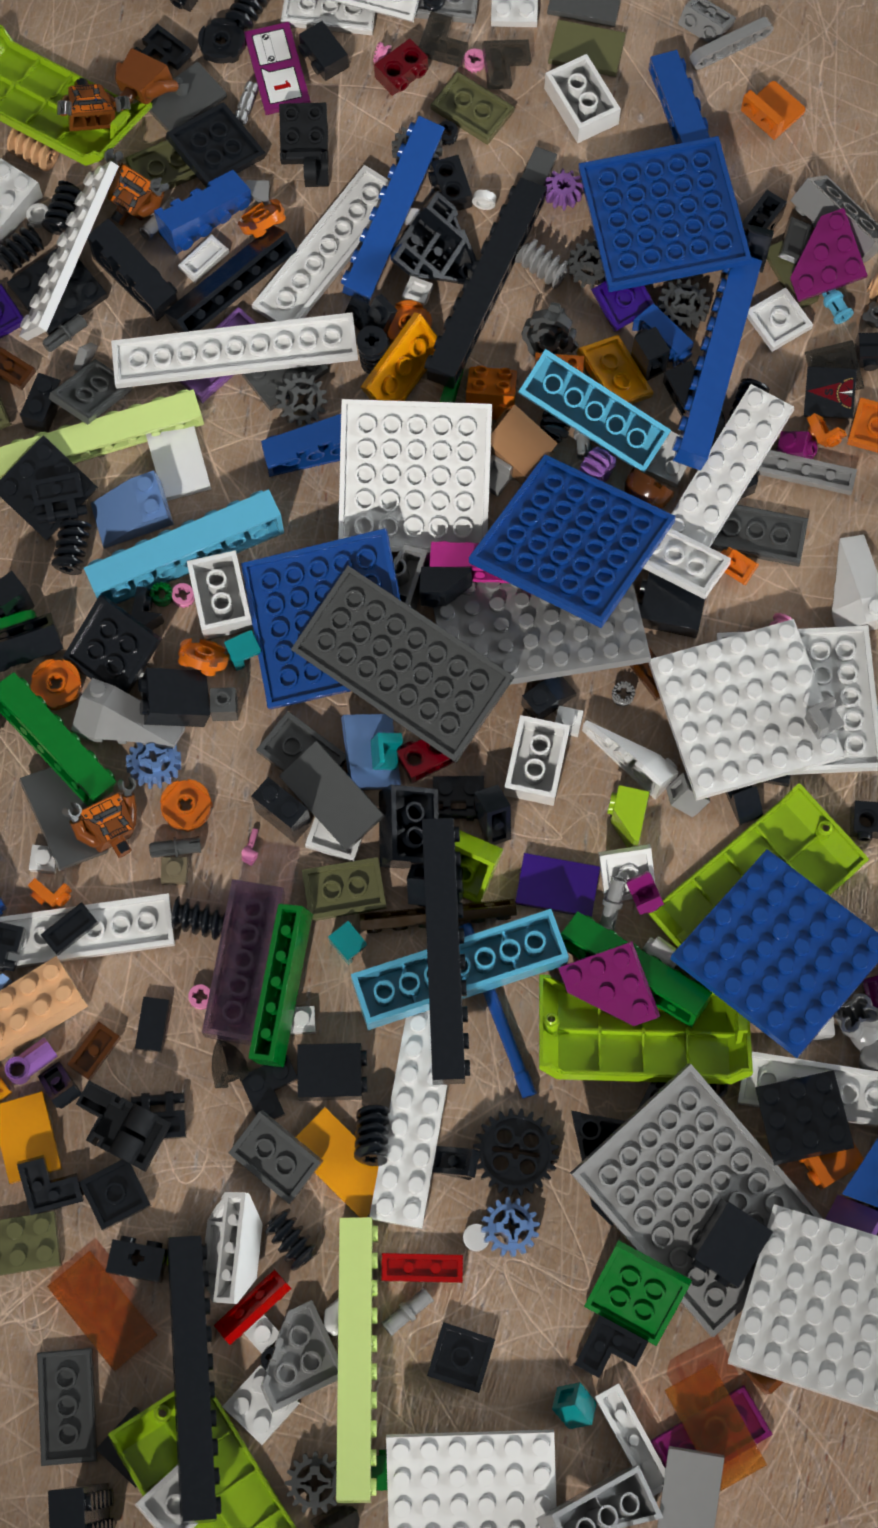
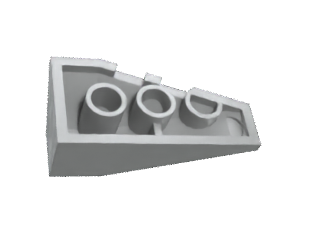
M94 678L91 679L80 696L71 732H74L77 736L93 742L115 740L118 741V744L139 742L143 746L154 743L155 747L175 748L186 730L185 726L144 725V715L140 714V700L116 686Z

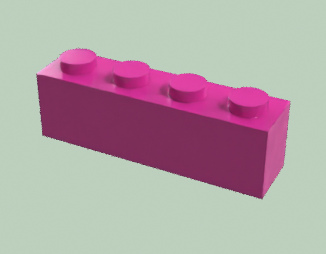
M431 542L430 567H472V582L508 583L469 563V556L479 543Z

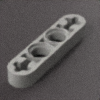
M767 17L759 18L699 47L690 55L689 59L695 69H703L763 40L771 34L773 26Z

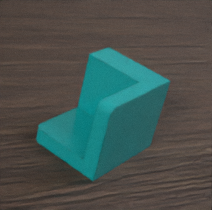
M252 630L224 642L236 671L245 668V660L261 653Z
M377 733L370 740L372 769L396 770L398 768L397 749L403 743L402 733Z
M349 921L328 936L330 944L348 965L352 963V958L367 946L366 941Z
M578 1382L557 1387L552 1410L568 1429L592 1425L597 1403L585 1387Z

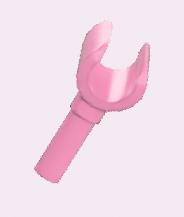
M255 828L252 829L247 846L241 852L242 861L250 866L254 864L258 857V852L252 850L259 831Z

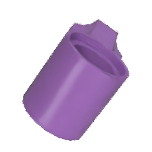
M42 1038L19 1056L10 1058L5 1064V1073L12 1083L22 1085L33 1074L58 1056L46 1039ZM23 1065L25 1067L22 1075L12 1076V1069L15 1066Z

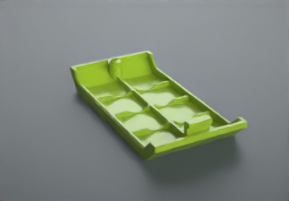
M0 25V121L87 166L101 161L104 158L105 152L114 148L152 108L151 102L146 105L141 102L131 103L130 110L124 109L121 112H115V119L110 123V128L69 131L68 115H57V101L61 100L63 96L68 95V88L74 86L75 81L83 77L14 42L4 26ZM87 80V81H88V84H95V83H93V82ZM104 88L105 92H108L114 98L118 96Z
M798 783L781 801L663 899L664 905L660 906L656 911L648 913V915L671 941L679 947L767 849L829 896L865 865L869 858L807 790ZM822 826H828L829 830L824 831Z
M539 974V1070L555 1079L668 1082L689 1063L692 1064L708 1084H733L753 1074L750 1021L712 992L708 1006L692 1028L658 1008L660 1017L632 1026L567 993L564 983L559 982L550 975Z
M174 1391L108 1433L116 1453L142 1496L147 1494L178 1465ZM215 1396V1398L210 1399L211 1410H216L217 1420L216 1427H212V1439L217 1438L218 1456H213L214 1467H219L220 1484L215 1485V1496L221 1497V1514H217L215 1522L198 1523L194 1528H296L217 1397ZM160 1410L166 1411L165 1417L159 1416Z

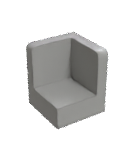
M494 454L490 456L489 492L498 497L512 479L513 467Z
M834 696L809 708L804 719L817 739L832 733L844 725V721L834 707L837 701Z
M684 772L666 788L671 806L691 817H694L710 803L709 797L696 801L688 776Z

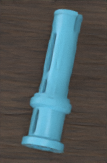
M834 289L822 294L824 297L823 304L831 311L835 324H842L853 316L854 312L852 308H848L842 292Z

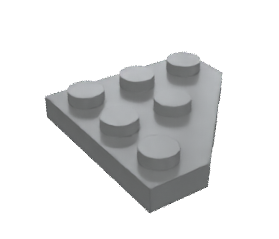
M312 1300L289 1310L285 1314L260 1386L271 1412H275L338 1381V1355Z

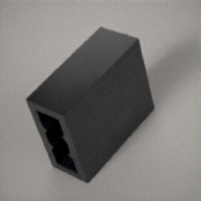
M649 572L648 579H642L639 594L644 595L643 602H638L644 628L697 638L705 599Z
M146 668L143 677H139L138 691L142 692L143 697L140 701V714L144 715V725L205 727L210 717L207 676L202 674L201 670Z
M269 777L252 794L251 798L256 812L294 843L311 825L308 808Z
M361 1043L297 1044L299 1101L363 1100V1093L368 1090L367 1076L362 1077V1066H367V1050H362Z
M721 1199L687 1255L694 1259L692 1265L706 1273L709 1269L715 1273L714 1280L728 1288L731 1284L739 1288L773 1231L732 1203Z

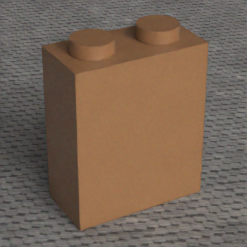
M515 404L506 408L491 427L490 456L494 454L513 467L512 477L520 484L526 481L545 454L553 457L555 454L553 449L558 443Z

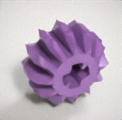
M562 168L560 174L553 171L551 177L546 178L547 204L553 203L554 209L562 206L563 211H565L567 205L574 208L576 202L581 201L583 193L580 176L574 177L573 170L567 174Z
M595 447L584 457L579 471L606 482L616 466V457L606 449Z

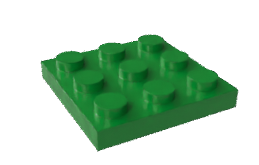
M618 1240L584 1307L657 1346L692 1280Z

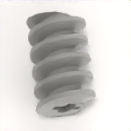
M537 239L523 245L516 255L515 262L521 263L525 269L529 268V272L532 274L537 273L539 279H544L546 284H552V288L556 289L566 276L568 261L565 260L562 264H559L561 256L557 255L552 259L553 250L550 249L545 254L546 246L544 244L536 248Z

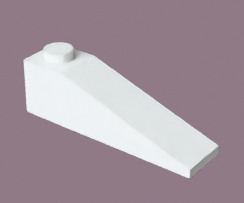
M864 534L840 538L831 612L834 626L868 625L869 631L878 629V572Z
M588 720L583 724L582 732L645 791H649V794L655 800L677 778L679 773L676 770L677 766L669 758L664 759L660 754Z

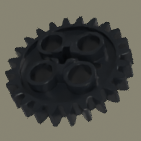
M510 1108L506 1117L499 1111V1120L496 1121L490 1116L489 1122L491 1126L481 1125L485 1134L476 1133V1138L481 1141V1143L473 1144V1148L480 1151L479 1160L481 1163L478 1164L477 1170L484 1169L485 1171L481 1176V1180L488 1177L491 1179L488 1185L489 1188L495 1184L499 1185L498 1193H501L504 1188H508V1195L511 1196L513 1190L517 1189L518 1194L522 1196L523 1189L527 1188L532 1194L534 1184L542 1188L541 1179L543 1178L548 1181L551 1179L547 1170H556V1167L551 1164V1161L559 1160V1156L552 1154V1151L559 1149V1145L551 1144V1141L556 1138V1134L548 1135L547 1132L551 1126H541L543 1117L534 1121V1112L532 1111L527 1117L524 1116L523 1109H520L518 1115H514L512 1108ZM500 1131H508L512 1136V1140L507 1144L500 1143L497 1139V1134ZM528 1134L535 1135L538 1139V1145L529 1148L524 1144L523 1138ZM514 1146H519L520 1152H534L540 1156L535 1158L520 1154L518 1159H514L512 1153L494 1152L492 1148L499 1147L513 1150ZM498 1157H503L508 1161V1167L503 1171L497 1170L493 1165V1161ZM524 1161H530L534 1164L535 1171L526 1175L521 1172L520 1164Z

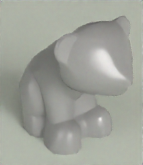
M861 993L853 994V999L841 1006L835 1013V1018L842 1033L850 1037L853 1044L861 1052L859 1057L860 1069L878 1071V1008L873 1006L871 999L867 995Z

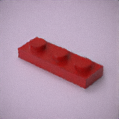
M382 1253L381 1281L463 1283V1255Z
M274 1269L217 1321L214 1327L224 1340L231 1345L275 1303L281 1300L291 1290V1287Z

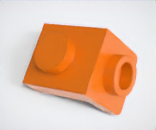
M816 413L807 417L810 424L808 426L809 433L814 439H817L819 444L825 447H834L840 444L842 439L847 436L846 431L839 427L829 431L824 418Z
M728 547L727 550L724 549L721 553L731 558L730 565L724 573L743 585H747L759 564L734 548Z
M36 878L28 884L29 888L33 891L30 896L40 905H43L45 902L52 909L63 907L71 897L69 894L72 890L66 883H63L54 894Z

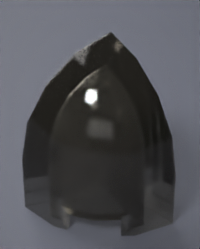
M217 1039L212 1055L213 1081L215 1088H227L230 1082L237 1079L243 1081L249 1074V1070L243 1054L237 1047Z
M342 1505L333 1507L328 1512H323L310 1521L314 1528H358L360 1519L358 1511L353 1506Z

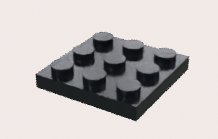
M224 102L166 133L168 142L206 188L208 182L231 170L239 173L264 159L266 154Z
M57 248L7 281L8 287L29 312L32 308L29 306L30 301L35 294H38L40 289L39 281L47 273L50 267L48 260L54 252L56 253ZM79 258L46 331L48 336L58 329V325H64L78 313L81 316L108 298L106 291Z
M43 435L1 478L0 497L48 541L60 528V523L69 518L56 520V523L52 524L48 522L38 523L37 514L46 512L45 505L34 506L29 481L79 472L84 497L75 499L76 506L82 505L98 487ZM67 501L53 503L54 510L68 508Z
M101 595L96 600L62 658L71 662L90 679L94 678L111 684L129 694L162 638L106 596Z
M834 1070L755 1087L774 1165L854 1148Z

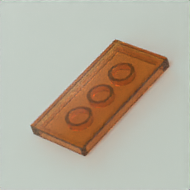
M88 1251L47 1287L113 1371L116 1372L157 1337L158 1334L110 1274L105 1272L106 1269L94 1254Z
M713 1364L706 1366L664 1390L695 1450L724 1455L720 1491L767 1466Z

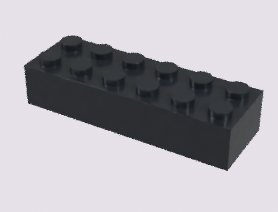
M109 1483L79 1485L48 1491L49 1528H115V1518H110V1506H114L113 1488L109 1489Z

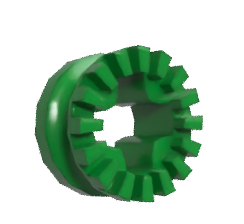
M157 582L151 587L150 595L155 605L165 607L173 601L172 588L166 582ZM160 590L165 591L166 595L163 599L155 596L159 595Z

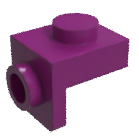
M781 431L776 451L813 459L817 454L818 445L808 431Z
M649 871L627 880L626 884L640 915L652 913L664 905Z

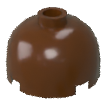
M634 467L625 481L624 491L660 509H663L674 495L672 490Z

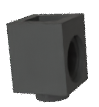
M235 687L210 688V714L213 721H238V695Z

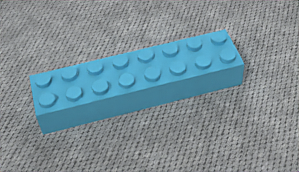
M270 490L256 491L249 498L242 501H233L226 508L219 511H209L200 519L195 521L188 520L181 527L174 530H164L155 538L141 540L126 550H117L110 557L103 560H93L88 566L84 567V570L96 598L98 599L99 596L104 595L117 605L135 597L137 586L147 587L148 591H150L151 587L157 582L169 583L189 574L187 561L235 550L237 554L284 534L282 517Z
M552 909L464 937V944H459L460 954H465V970H460L461 980H466L467 996H462V999L566 965L569 956ZM427 949L351 974V981L368 1030L430 1010Z

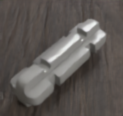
M246 82L245 91L241 95L237 106L238 110L235 112V116L242 125H245L248 120L247 115L250 114L255 100L254 96L258 92V84L255 82Z

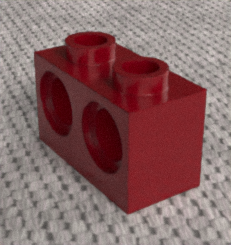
M409 38L374 64L375 78L393 96L398 92L404 91L412 81L422 78L428 70V56Z
M422 739L415 743L413 741L406 742L397 751L398 760L411 784L455 763V761L441 752H432L430 750L432 746ZM414 755L421 758L420 763L415 765L407 761L409 757Z

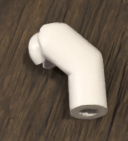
M339 1297L324 1311L323 1324L331 1336L338 1335Z

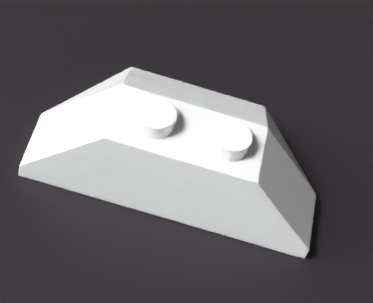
M224 1192L221 1197L222 1200L216 1205L207 1220L205 1237L207 1260H203V1271L208 1270L209 1287L206 1288L211 1295L212 1302L237 1304L257 1279L263 1223L249 1193Z

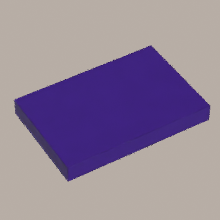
M524 853L515 903L516 905L543 910L552 909L555 912L575 915L578 911L583 915L592 917L600 866Z

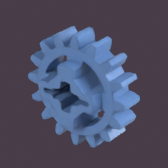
M136 742L137 748H129L130 755H126L127 773H130V776L135 780L138 779V786L141 787L144 783H148V789H151L153 784H157L160 789L162 788V782L170 785L171 777L178 778V770L182 769L181 753L177 752V746L175 748L155 747L154 743L143 746L142 743Z
M509 1197L505 1198L504 1205L499 1200L495 1201L496 1209L488 1207L486 1211L490 1217L484 1216L481 1220L487 1224V1226L481 1228V1232L488 1234L484 1239V1243L491 1241L493 1245L490 1250L493 1252L497 1248L501 1249L500 1256L502 1257L507 1251H509L511 1258L516 1256V1250L522 1255L525 1254V1245L532 1248L535 1244L531 1238L539 1237L534 1228L540 1226V1222H533L532 1219L537 1213H529L527 1211L530 1206L529 1203L523 1207L520 1206L519 1198L516 1199L514 1204L511 1203ZM503 1211L501 1222L493 1223L495 1216ZM515 1211L522 1214L525 1220H521L516 1216ZM508 1221L511 1222V1225H516L512 1235L509 1229H504ZM527 1231L525 1239L518 1244V1235L521 1232ZM495 1235H500L504 1238L506 1244L500 1242Z

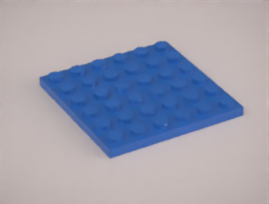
M719 136L578 164L608 292L751 264L752 258Z
M545 454L471 553L469 563L602 628L674 524L676 516Z
M384 528L241 563L254 636L261 649L258 658L268 709L272 710L350 692L351 690L293 652L291 648L347 566H350L401 600L387 530Z
M767 849L671 955L670 960L790 1054L798 1058L878 964V932Z

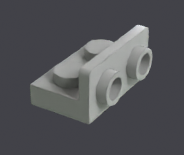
M691 0L685 5L678 24L707 43H710L722 37L734 25L736 17L708 0Z

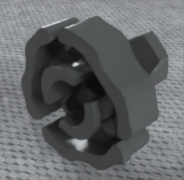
M554 302L550 303L548 310L535 311L532 317L526 320L521 333L529 353L534 357L536 353H543L545 349L553 354L565 355L567 352L572 353L579 345L575 341L577 331L571 328L572 320L565 314V309L561 307V304Z

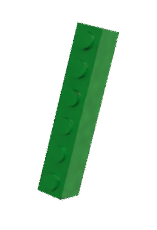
M15 672L0 682V713L75 794L89 807L113 792L116 784L113 773L107 768L104 769L98 762L96 755L91 750H87L81 744L79 737L64 726L60 716L53 714L47 708L44 699L39 695L36 696L31 691L28 682L22 677L19 678Z
M278 903L248 1056L249 1059L260 1065L284 1067L313 917V914L303 906Z
M578 911L561 933L567 952L578 959H583L628 943V941L619 937L615 931L606 929L596 923L592 917L583 915ZM633 943L656 1006L692 1028L708 1006L712 992L707 990L704 985L695 983L687 978L681 971L672 969L662 963L658 957L644 952Z

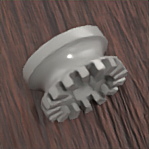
M627 681L618 682L612 691V699L619 706L631 704L635 696L634 686L630 682L627 683ZM622 688L626 689V693L630 694L624 700L620 699L621 696L617 694V692H621Z

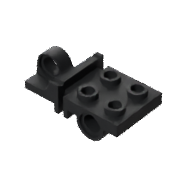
M326 102L279 104L281 165L303 164L305 187H329Z
M91 1081L87 1082L76 1102V1105L98 1117L86 1141L145 1172L147 1171L171 1126L170 1122Z

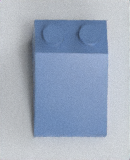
M154 470L130 478L91 502L104 549L174 525L161 480Z

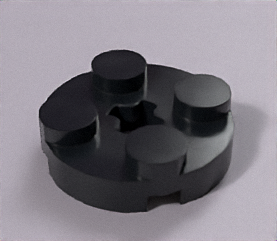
M216 18L211 20V24L206 27L204 25L200 29L198 43L203 58L206 61L219 64L235 63L239 60V56L245 48V37L243 30L237 26L235 21L228 18ZM224 37L226 43L219 44L216 41H220V38Z

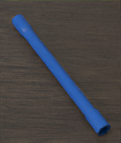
M471 923L458 927L464 928V937L475 934ZM495 989L483 992L513 1069L514 1078L522 1099L537 1094L530 1073L526 1069Z

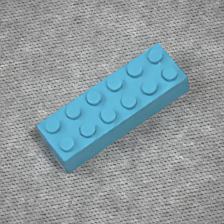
M547 349L544 350L518 391L523 397L643 473L671 432L669 428Z

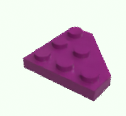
M844 208L820 217L790 277L798 302L865 279L868 276Z
M632 941L558 968L567 993L632 1026L660 1017Z

